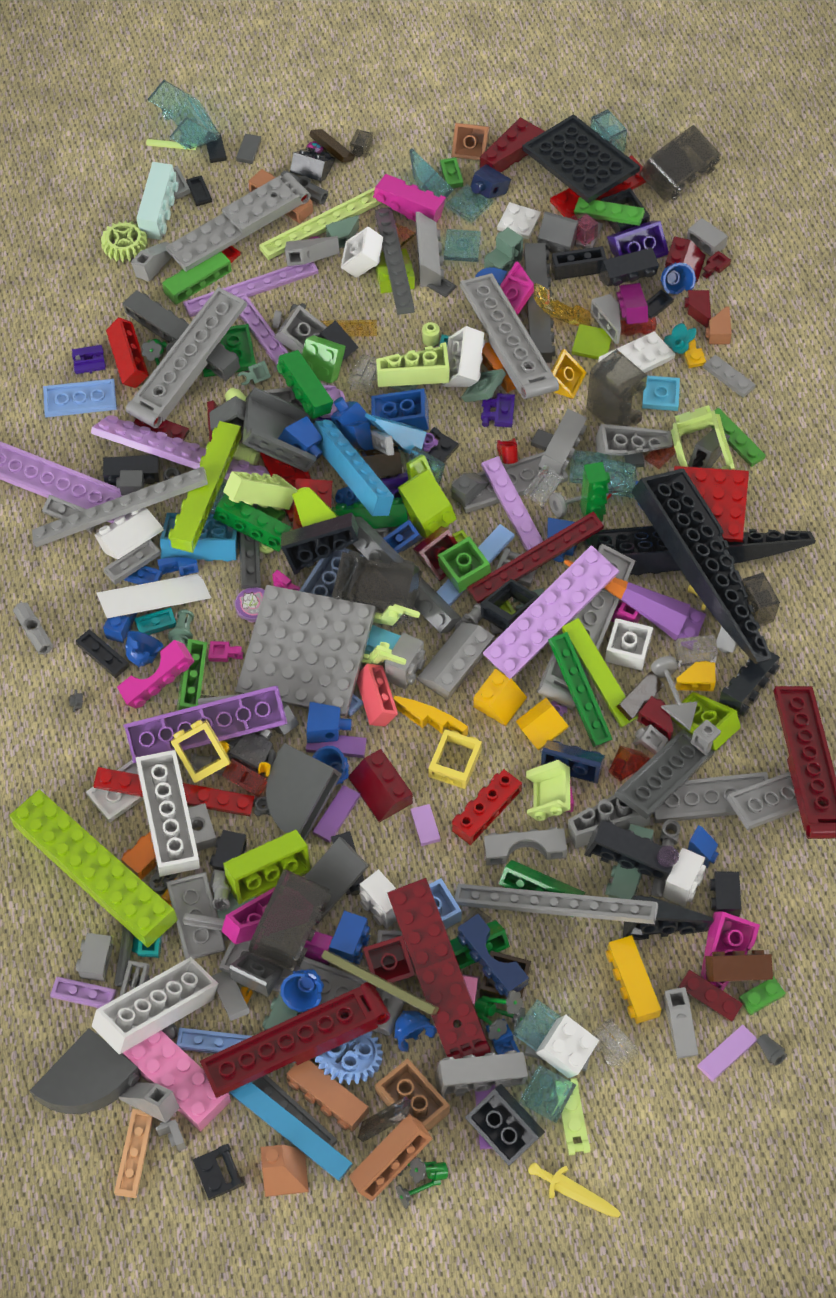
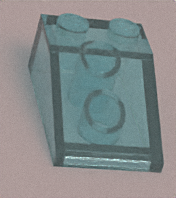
M411 148L409 151L413 178L418 183L419 189L424 192L429 190L434 192V195L437 197L442 195L447 198L454 189Z

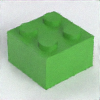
M313 335L306 338L302 356L319 380L332 383L338 379L346 346Z
M470 536L438 555L439 566L459 593L491 573L490 563Z

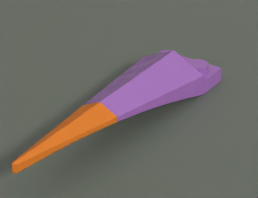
M569 560L564 561L569 567L574 563ZM616 577L604 588L639 612L675 641L690 648L694 647L706 617L705 613L690 607V604Z

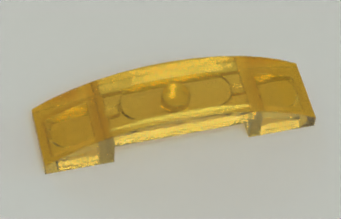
M537 283L534 284V299L538 306L547 314L568 324L579 326V324L591 325L590 311L579 305L571 308L550 297L549 289Z

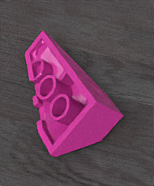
M714 912V921L708 930L701 977L706 980L705 956H712V952L725 951V955H732V951H744L746 955L755 944L760 927L759 924L726 912ZM729 981L710 983L723 991Z

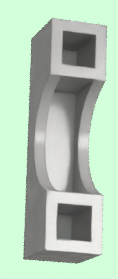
M552 827L548 830L540 831L532 829L528 832L511 831L507 834L491 833L484 836L483 844L486 866L506 864L510 854L523 847H530L540 851L546 860L567 857L564 828Z

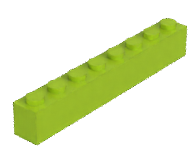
M219 421L217 428L213 429L212 440L207 443L206 454L200 460V467H204L208 484L188 491L187 498L183 499L181 512L176 515L174 529H170L168 536L172 548L191 553L194 552L242 438L241 426Z

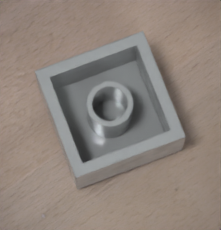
M404 632L392 649V655L404 658L407 661L405 665L386 659L385 674L388 682L403 689H407L409 684L412 685L414 683L417 670H422L425 664L424 641Z

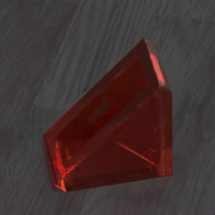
M620 746L609 772L616 779L622 781L637 772L651 758L641 751Z

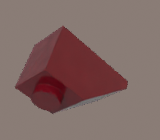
M688 290L687 297H684V308H687L689 316L704 327H708L709 320L711 319L709 290Z
M651 696L639 711L637 721L644 726L651 724L670 741L674 731L671 716L661 708L662 705L666 704L661 699Z

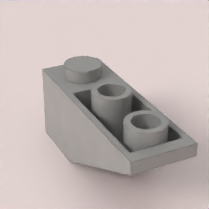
M338 236L287 241L285 247L287 266L303 265L340 253Z
M163 242L144 249L137 254L131 261L137 278L149 282L172 257L166 250V246L170 243Z
M686 988L666 990L663 1002L677 1059L697 1056L698 1049Z
M137 1082L119 1096L121 1101L164 1123L180 1108L173 1091L157 1083Z

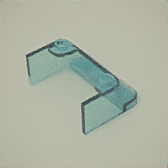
M163 80L147 99L161 108L162 115L166 119L175 121L178 127L170 135V138L180 143L183 148L194 149L214 142L219 138L220 133L202 104L195 97L166 80Z

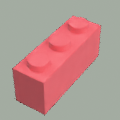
M366 664L359 672L357 685L369 725L385 727L398 715L383 665Z

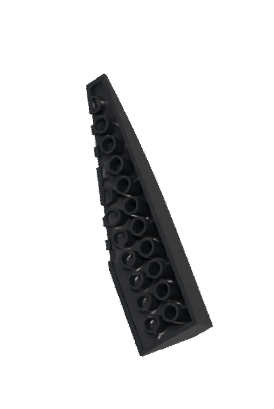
M684 468L641 478L632 490V494L690 585L720 625L755 664L771 660L772 656L765 638L759 632L760 625L753 617V607L748 604V594L739 571L735 570L733 565L735 563L734 558L728 552V542L723 539V529Z
M653 526L600 530L584 540L586 550L592 545L598 551L599 546L604 544L635 560L630 575L639 576L647 573L659 574L661 572L681 571ZM749 529V532H744L743 542H727L730 556H733L735 563H741L815 544L816 540L811 531L786 530L785 534L776 530L759 533L757 529Z

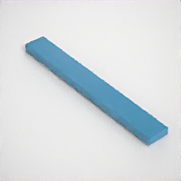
M252 1082L228 1092L339 1182L352 1167V1162Z

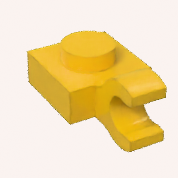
M694 338L689 342V348L684 353L688 368L704 366L706 363L702 348L696 349Z

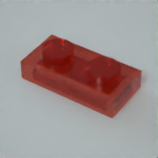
M648 318V322L627 324L626 320H621L620 335L632 336L638 333L647 335L653 331L655 332L656 318Z

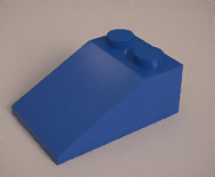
M424 388L371 396L372 415L412 425L423 431L429 430L428 399Z

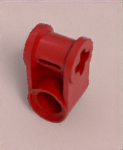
M512 438L509 441L497 440L498 456H500L502 463H517L518 450L516 439Z

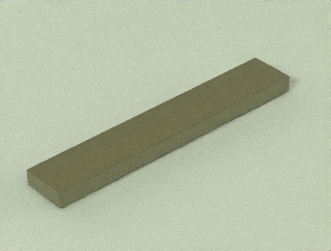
M324 950L321 956L328 962L430 1015H436L439 1007L331 951Z

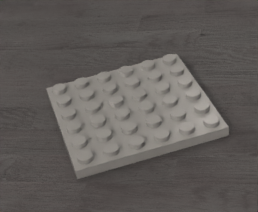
M266 585L235 692L245 694L278 686L281 700L284 704L308 709L310 702L341 708V716L347 717L377 610L376 606Z

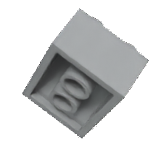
M298 305L290 312L274 338L293 351L299 350L302 355L306 338L313 335L318 336L327 326Z

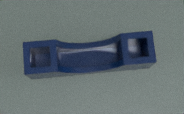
M476 914L458 927L457 939L463 947L466 945L470 950L471 958L476 963L479 962L485 976L488 979L492 978L495 982L496 990L507 998L511 990L519 992L526 987L529 977L517 962H499L488 953L486 942L490 937L491 929L480 915Z

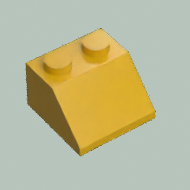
M494 669L475 694L473 707L506 726L525 702L527 696L512 678L509 679L504 673Z

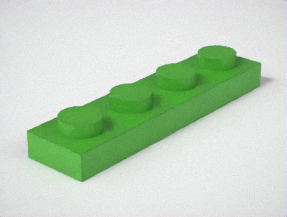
M579 197L574 213L577 216L640 226L645 210L641 207L598 200L587 203Z
M720 408L714 410L715 414H720L724 433L730 436L728 444L751 467L765 459L766 455Z

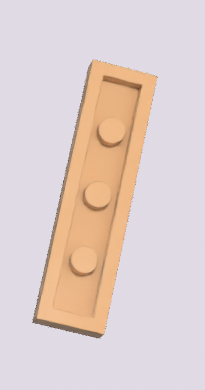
M132 1109L114 1191V1194L117 1196L137 1198L154 1119L151 1115L138 1109Z

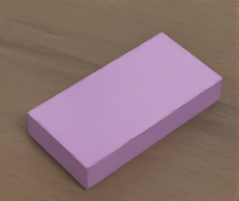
M430 804L411 808L410 812L421 846L440 842L439 832Z

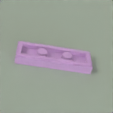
M56 976L50 997L100 1008L113 1001L117 991L116 989Z
M742 1024L702 1060L697 1067L713 1082L757 1042V1038Z

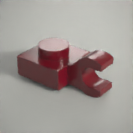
M717 251L707 259V265L703 268L705 272L702 276L708 279L714 271L722 272L731 264V259Z

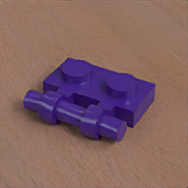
M497 393V399H492L491 397L488 400H483L482 426L488 427L489 421L493 420L495 421V427L512 428L515 394ZM495 407L496 411L490 412V409Z

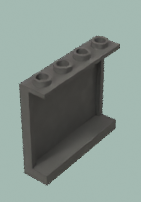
M254 387L246 397L243 444L307 472L316 462V456L278 438L284 428L305 416L312 423L317 418L311 419L304 409Z

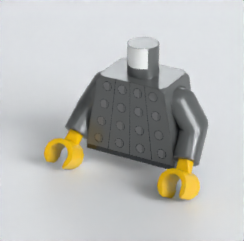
M262 730L259 735L251 733L240 736L230 742L220 741L232 763L260 777H263L264 773H266L267 777L269 776L271 766L276 759L273 743L269 741L272 736L269 730Z

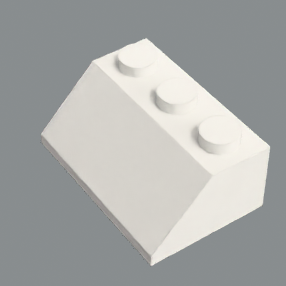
M465 326L448 338L449 383H443L442 386L470 387L479 381L481 376L480 365L483 360L482 348L485 344L484 332Z
M142 508L116 518L114 523L109 526L101 527L99 532L95 534V537L105 554L115 559H120L164 529L147 508Z

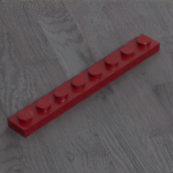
M593 511L468 586L467 591L474 601L479 604L510 579L518 581L604 529V525Z

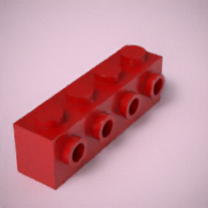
M118 317L106 329L108 340L122 384L137 388L149 374L133 323Z
M505 769L499 774L496 773L492 777L491 783L479 791L478 797L474 801H469L461 815L457 814L452 820V832L470 846L522 791V782Z

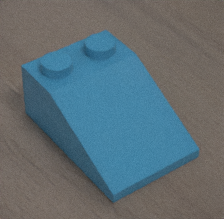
M368 413L365 414V417L377 429L392 436L393 443L398 445V449L414 455V452L421 453L427 432L412 425Z

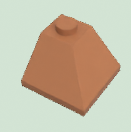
M455 123L451 157L480 160V156L487 150L490 126Z
M287 1145L260 1147L265 1197L309 1192L306 1155L297 1147Z

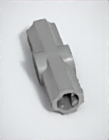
M27 602L17 604L13 612L39 655L49 653L53 648V644L42 628L39 619L35 616Z

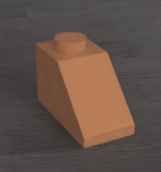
M726 306L710 319L709 326L705 327V338H708L709 344H730L732 335L730 306Z

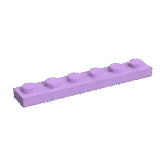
M497 456L482 462L481 467L525 550L528 551L543 542L499 457Z

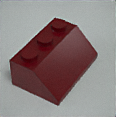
M382 749L365 757L348 777L379 823L413 804V793Z

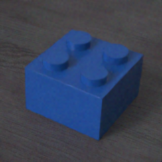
M344 911L329 950L354 964L360 965L364 954L362 949L364 946H368L371 935H369L368 918Z

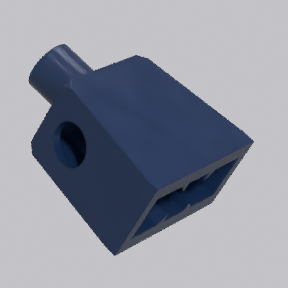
M485 164L474 173L470 187L475 194L479 193L490 199L505 195L511 179Z

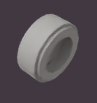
M275 310L272 328H280L281 311Z

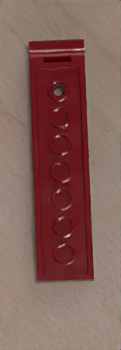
M775 686L773 692L789 753L787 763L806 837L808 839H836V775L813 686Z
M427 878L387 892L427 1002L439 1007L437 1014L432 1015L447 1057L461 1059L467 1055L480 1057L487 1053H492ZM460 1020L461 1027L456 1028L454 1022Z
M365 982L349 992L202 1059L200 1063L215 1097L218 1098L292 1062L300 1065L378 1028V1025L386 1023L391 1015L375 985Z

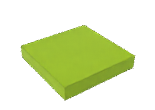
M579 324L572 348V355L598 360L600 356L609 352L612 339L602 328Z

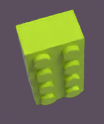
M297 830L285 833L283 836L268 841L223 863L227 884L231 887V893L238 905L255 896L264 894L285 881L289 882L311 870L308 846Z

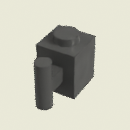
M120 470V477H117L116 486L120 488L121 496L144 488L145 479L143 471Z

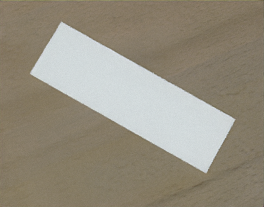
M198 574L96 593L107 618L211 598L203 579Z

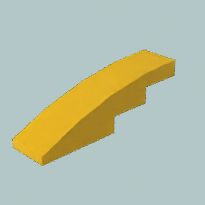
M399 696L393 697L396 709L421 728L429 724L442 734L445 729H448L450 731H457L464 736L468 735V726L453 716L416 700Z

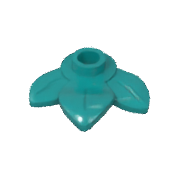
M680 323L673 328L671 335L665 336L664 342L675 353L683 354L688 350L689 342L695 338L696 328L687 330L685 324Z

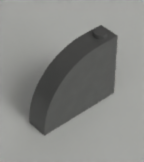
M286 743L278 750L277 757L270 769L266 786L267 805L273 820L284 833L297 830L305 841L342 774L335 768Z
M88 1028L29 1091L36 1101L50 1110L65 1114H84L104 1108L116 1101L130 1086L133 1087L139 1081L141 1073L135 1064L122 1054L119 1055L104 1039Z

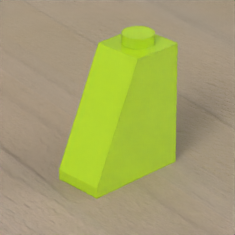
M303 487L292 494L302 527L338 517L311 488Z

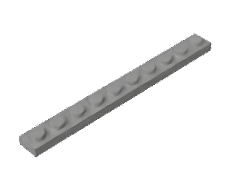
M200 467L32 529L33 543L36 547L205 486L208 484L204 467Z
M458 884L454 897L458 906L655 924L658 903L653 901Z

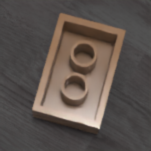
M408 1058L375 1084V1093L400 1122L410 1114L422 1122L427 1131H429L450 1114V1105Z

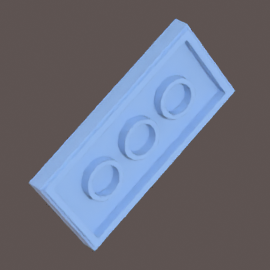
M114 379L43 386L45 418L117 410Z

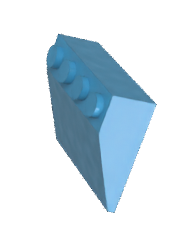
M180 513L166 514L164 530L160 537L161 559L183 557L205 561L223 560L228 562L236 560L239 531L214 519L213 513L209 514L193 553L171 547V541L168 538L171 528L174 529L176 515Z

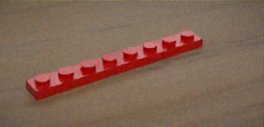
M101 767L97 768L94 788L143 797L138 774ZM183 783L188 806L194 807L205 803L209 810L251 817L254 796Z

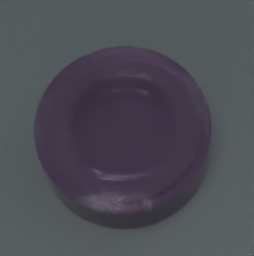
M664 846L657 854L658 862L664 867H672L679 860V853L672 846Z

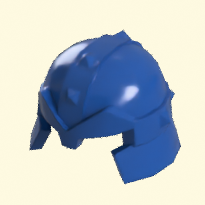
M675 262L664 268L660 281L667 294L678 295L684 289L686 291L692 290L695 286L696 277L691 266L686 263Z
M128 631L125 645L128 660L138 667L152 664L158 652L164 647L163 643L148 634Z
M324 746L313 754V758L335 768L342 774L337 784L343 783L349 777L347 758L339 748Z
M314 969L293 971L292 975L283 980L281 997L289 1008L297 1012H306L319 1005L324 983L321 981V976Z
M403 1010L395 1022L394 1038L398 1040V1048L401 1051L407 1052L409 1050V1043L405 1039L413 1038L415 1041L418 1040V1035L424 1029L427 1036L434 1038L437 1033L436 1027L430 1023L429 1018L420 1012Z

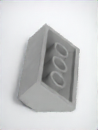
M416 212V242L420 287H427L428 284L441 286V280L444 279V269H440V266H443V256H439V253H442L441 242H438L441 239L440 229H437L435 221L420 212Z
M462 622L420 673L417 680L444 699L449 700L484 657L483 652L493 643L495 636L479 625Z

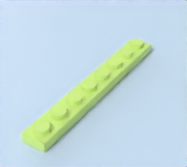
M375 187L260 244V251L270 260L285 252L287 241L305 240L326 232V225L360 215L382 204L373 198Z

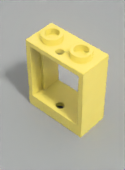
M201 719L191 724L192 728L186 732L182 729L173 734L174 738L171 740L173 747L194 783L230 764V759L207 720L202 722ZM204 729L220 758L195 771L179 743Z
M445 729L428 768V777L466 789L481 753L482 741L475 737L461 735L454 730L449 731ZM447 741L473 750L464 773L438 765Z

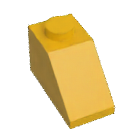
M708 661L695 662L677 677L676 690L714 691L716 684L715 663Z

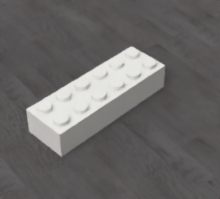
M176 750L136 757L159 877L200 869Z
M189 957L96 1009L92 1027L120 1055L214 999L219 983L192 957Z

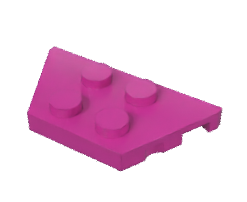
M517 261L500 285L517 315L536 289V286Z

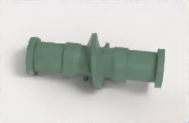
M182 609L178 611V621L175 628L169 631L168 639L170 642L177 640L186 646L188 639H193V634L190 632V624L194 619V614L189 610Z

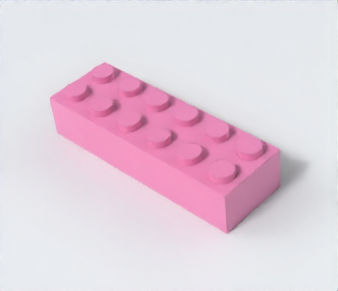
M163 1031L157 1032L121 1053L138 1067L141 1076L148 1083H157L173 1091L180 1107L178 1111L200 1132L231 1102L229 1093L218 1098L215 1097L204 1070Z

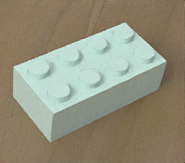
M152 162L136 218L139 229L146 232L147 238L161 240L163 234H166V222L170 219V208L174 205L175 201L174 192L178 191L176 172H174L172 164Z

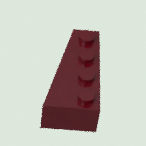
M520 117L480 156V168L487 164L500 173L503 172L515 162L518 163L528 155L522 150L523 144L545 131Z

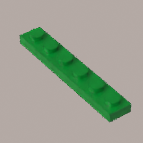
M568 632L548 639L592 746L596 747L613 740Z

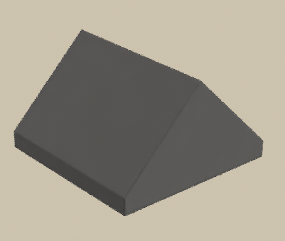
M248 951L230 964L229 967L232 980L266 997H269L284 970Z

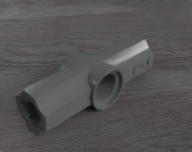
M285 170L281 173V176L285 173H290L311 194L310 199L318 204L326 202L328 191L311 183L308 177H299Z

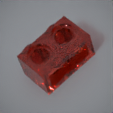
M232 758L230 764L227 765L221 775L257 797L261 796L267 786V779Z

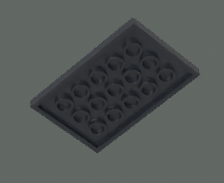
M574 114L522 145V150L587 203H590L640 172V166Z

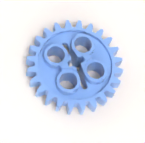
M370 1031L317 1056L315 1062L319 1063L318 1069L325 1068L324 1075L332 1074L331 1080L338 1077L339 1083H342L343 1079H345L348 1085H350L351 1080L359 1084L360 1078L367 1082L368 1076L373 1078L374 1073L378 1072L381 1066L382 1044H377L378 1037L371 1038L373 1032Z

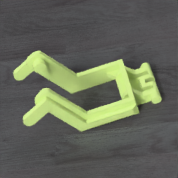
M710 405L695 409L692 413L689 411L675 416L676 423H673L671 434L680 466L689 467L684 454L681 436L715 426L726 466L721 468L736 470L720 414H715L714 410L711 411Z
M394 604L393 606H388L383 613L376 612L373 623L393 626L402 614L419 618L420 613ZM380 642V645H377L370 654H364L362 664L382 665L387 659L405 665L407 660L392 655V650L389 649L390 644Z

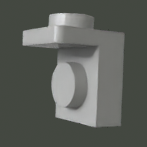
M705 720L694 730L691 744L706 755L711 751L713 741L720 735L721 730L710 721Z
M650 724L637 730L634 735L636 738L633 744L638 745L641 743L655 755L664 747L668 738Z
M169 1119L166 1123L161 1122L156 1127L159 1137L168 1134L171 1146H176L178 1152L187 1149L176 1119Z

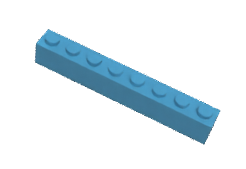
M315 421L314 426L322 436V441L318 448L323 452V456L372 516H389L394 495L332 421Z

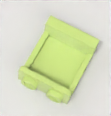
M556 760L526 771V778L533 782V808L527 810V815L537 821H543L548 817L558 816L570 810L569 766Z

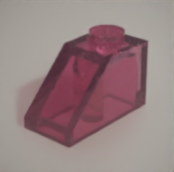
M587 213L571 217V219L578 221L577 239L582 244L586 245L598 236V222Z

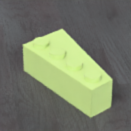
M446 342L441 343L439 347L435 348L428 346L422 351L415 352V350H411L405 355L395 354L376 359L378 387L449 383V360Z
M231 471L223 492L229 496L231 501L236 503L243 501L248 505L258 504L264 508L271 506L276 510H290L294 500L292 494L296 493L297 489L278 474H273L271 477L267 473H263L262 476L258 473H252L251 475L247 472Z

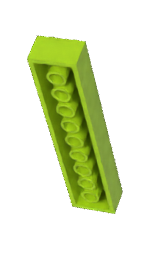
M40 789L9 815L16 829L147 948L177 922L175 910Z

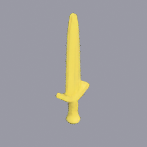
M535 1162L529 1166L528 1171L530 1175H538L550 1182L549 1198H554L555 1190L596 1211L613 1217L620 1216L621 1213L610 1203L564 1176L563 1174L568 1172L567 1166L559 1169L555 1175L541 1169Z

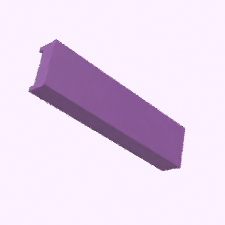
M272 686L124 724L132 761L136 763V757L175 750L171 743V740L174 738L173 734L182 729L186 732L192 728L191 724L200 719L202 722L205 720L209 722L219 741L286 725L287 720L278 686ZM203 729L179 744L184 751L212 744Z

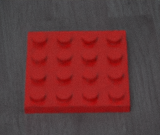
M674 466V470L684 468L721 525L724 532L722 534L723 539L729 542H743L749 471Z

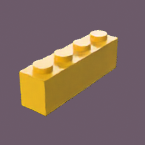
M632 935L609 942L608 948L605 951L609 963H613L615 968L613 969L614 978L616 981H620L622 986L620 988L623 1000L627 999L629 1004L627 1007L629 1017L631 1019L634 1018L636 1024L660 1017L661 1007Z

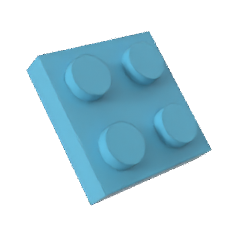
M644 375L642 408L678 411L680 378Z

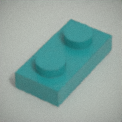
M171 607L134 618L138 632L148 635L174 628L176 625Z

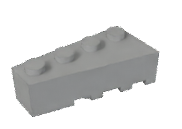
M613 795L608 799L604 798L599 801V804L593 808L589 807L568 819V834L576 849L588 845L592 833L602 820L613 822L617 827L629 830L630 824L641 827L650 825L651 816L645 819Z
M514 1050L496 1055V1053H487L480 1057L467 1055L461 1059L447 1057L439 1061L435 1073L437 1091L444 1099H446L445 1094L455 1093L456 1097L464 1096V1093L473 1089L477 1092L489 1090L492 1085H495V1088L500 1084L505 1088L525 1084L528 1078L524 1052L517 1053Z

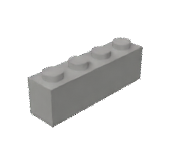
M567 409L538 466L557 476L561 469L565 471L569 463L567 458L571 459L575 451L573 446H578L581 440L579 435L583 436L587 428L584 425L587 418Z

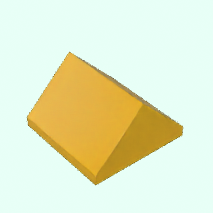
M565 349L561 351L551 371L559 383V390L554 391V393L574 399L587 373Z
M547 697L516 720L518 726L537 750L542 749L547 740L552 741L569 728Z

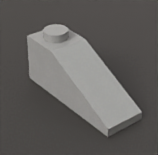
M611 294L592 299L590 313L614 343L619 344L621 325L618 301Z

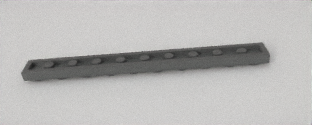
M391 207L375 210L379 234L383 236L382 248L397 315L415 313Z

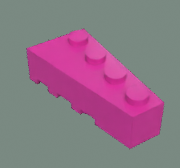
M385 174L376 185L373 198L377 201L384 203L394 211L403 214L406 218L415 222L416 212H420L437 223L442 215L446 200L445 196L440 195V197L434 195V192L429 190L424 192L419 190L418 186L414 184L406 185L405 181Z
M285 881L227 914L221 931L236 945L307 924L313 906Z

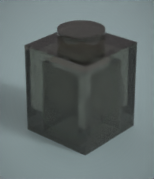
M357 129L350 142V152L356 157L366 158L373 145V133Z

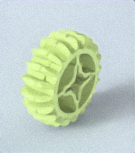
M125 220L123 223L118 221V224L112 223V227L107 226L106 231H103V236H101V245L104 253L110 259L114 258L116 262L119 259L122 262L128 259L130 262L131 258H135L140 251L146 249L148 244L146 232L141 231L138 223L134 224L133 221L128 223Z

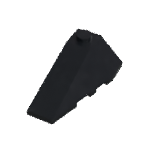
M637 895L633 896L631 900L658 903L655 924L624 921L622 936L624 938L632 935L634 940L649 939V935L661 934V937H668L669 934L679 931L681 935L707 932L714 919L713 917L654 897Z

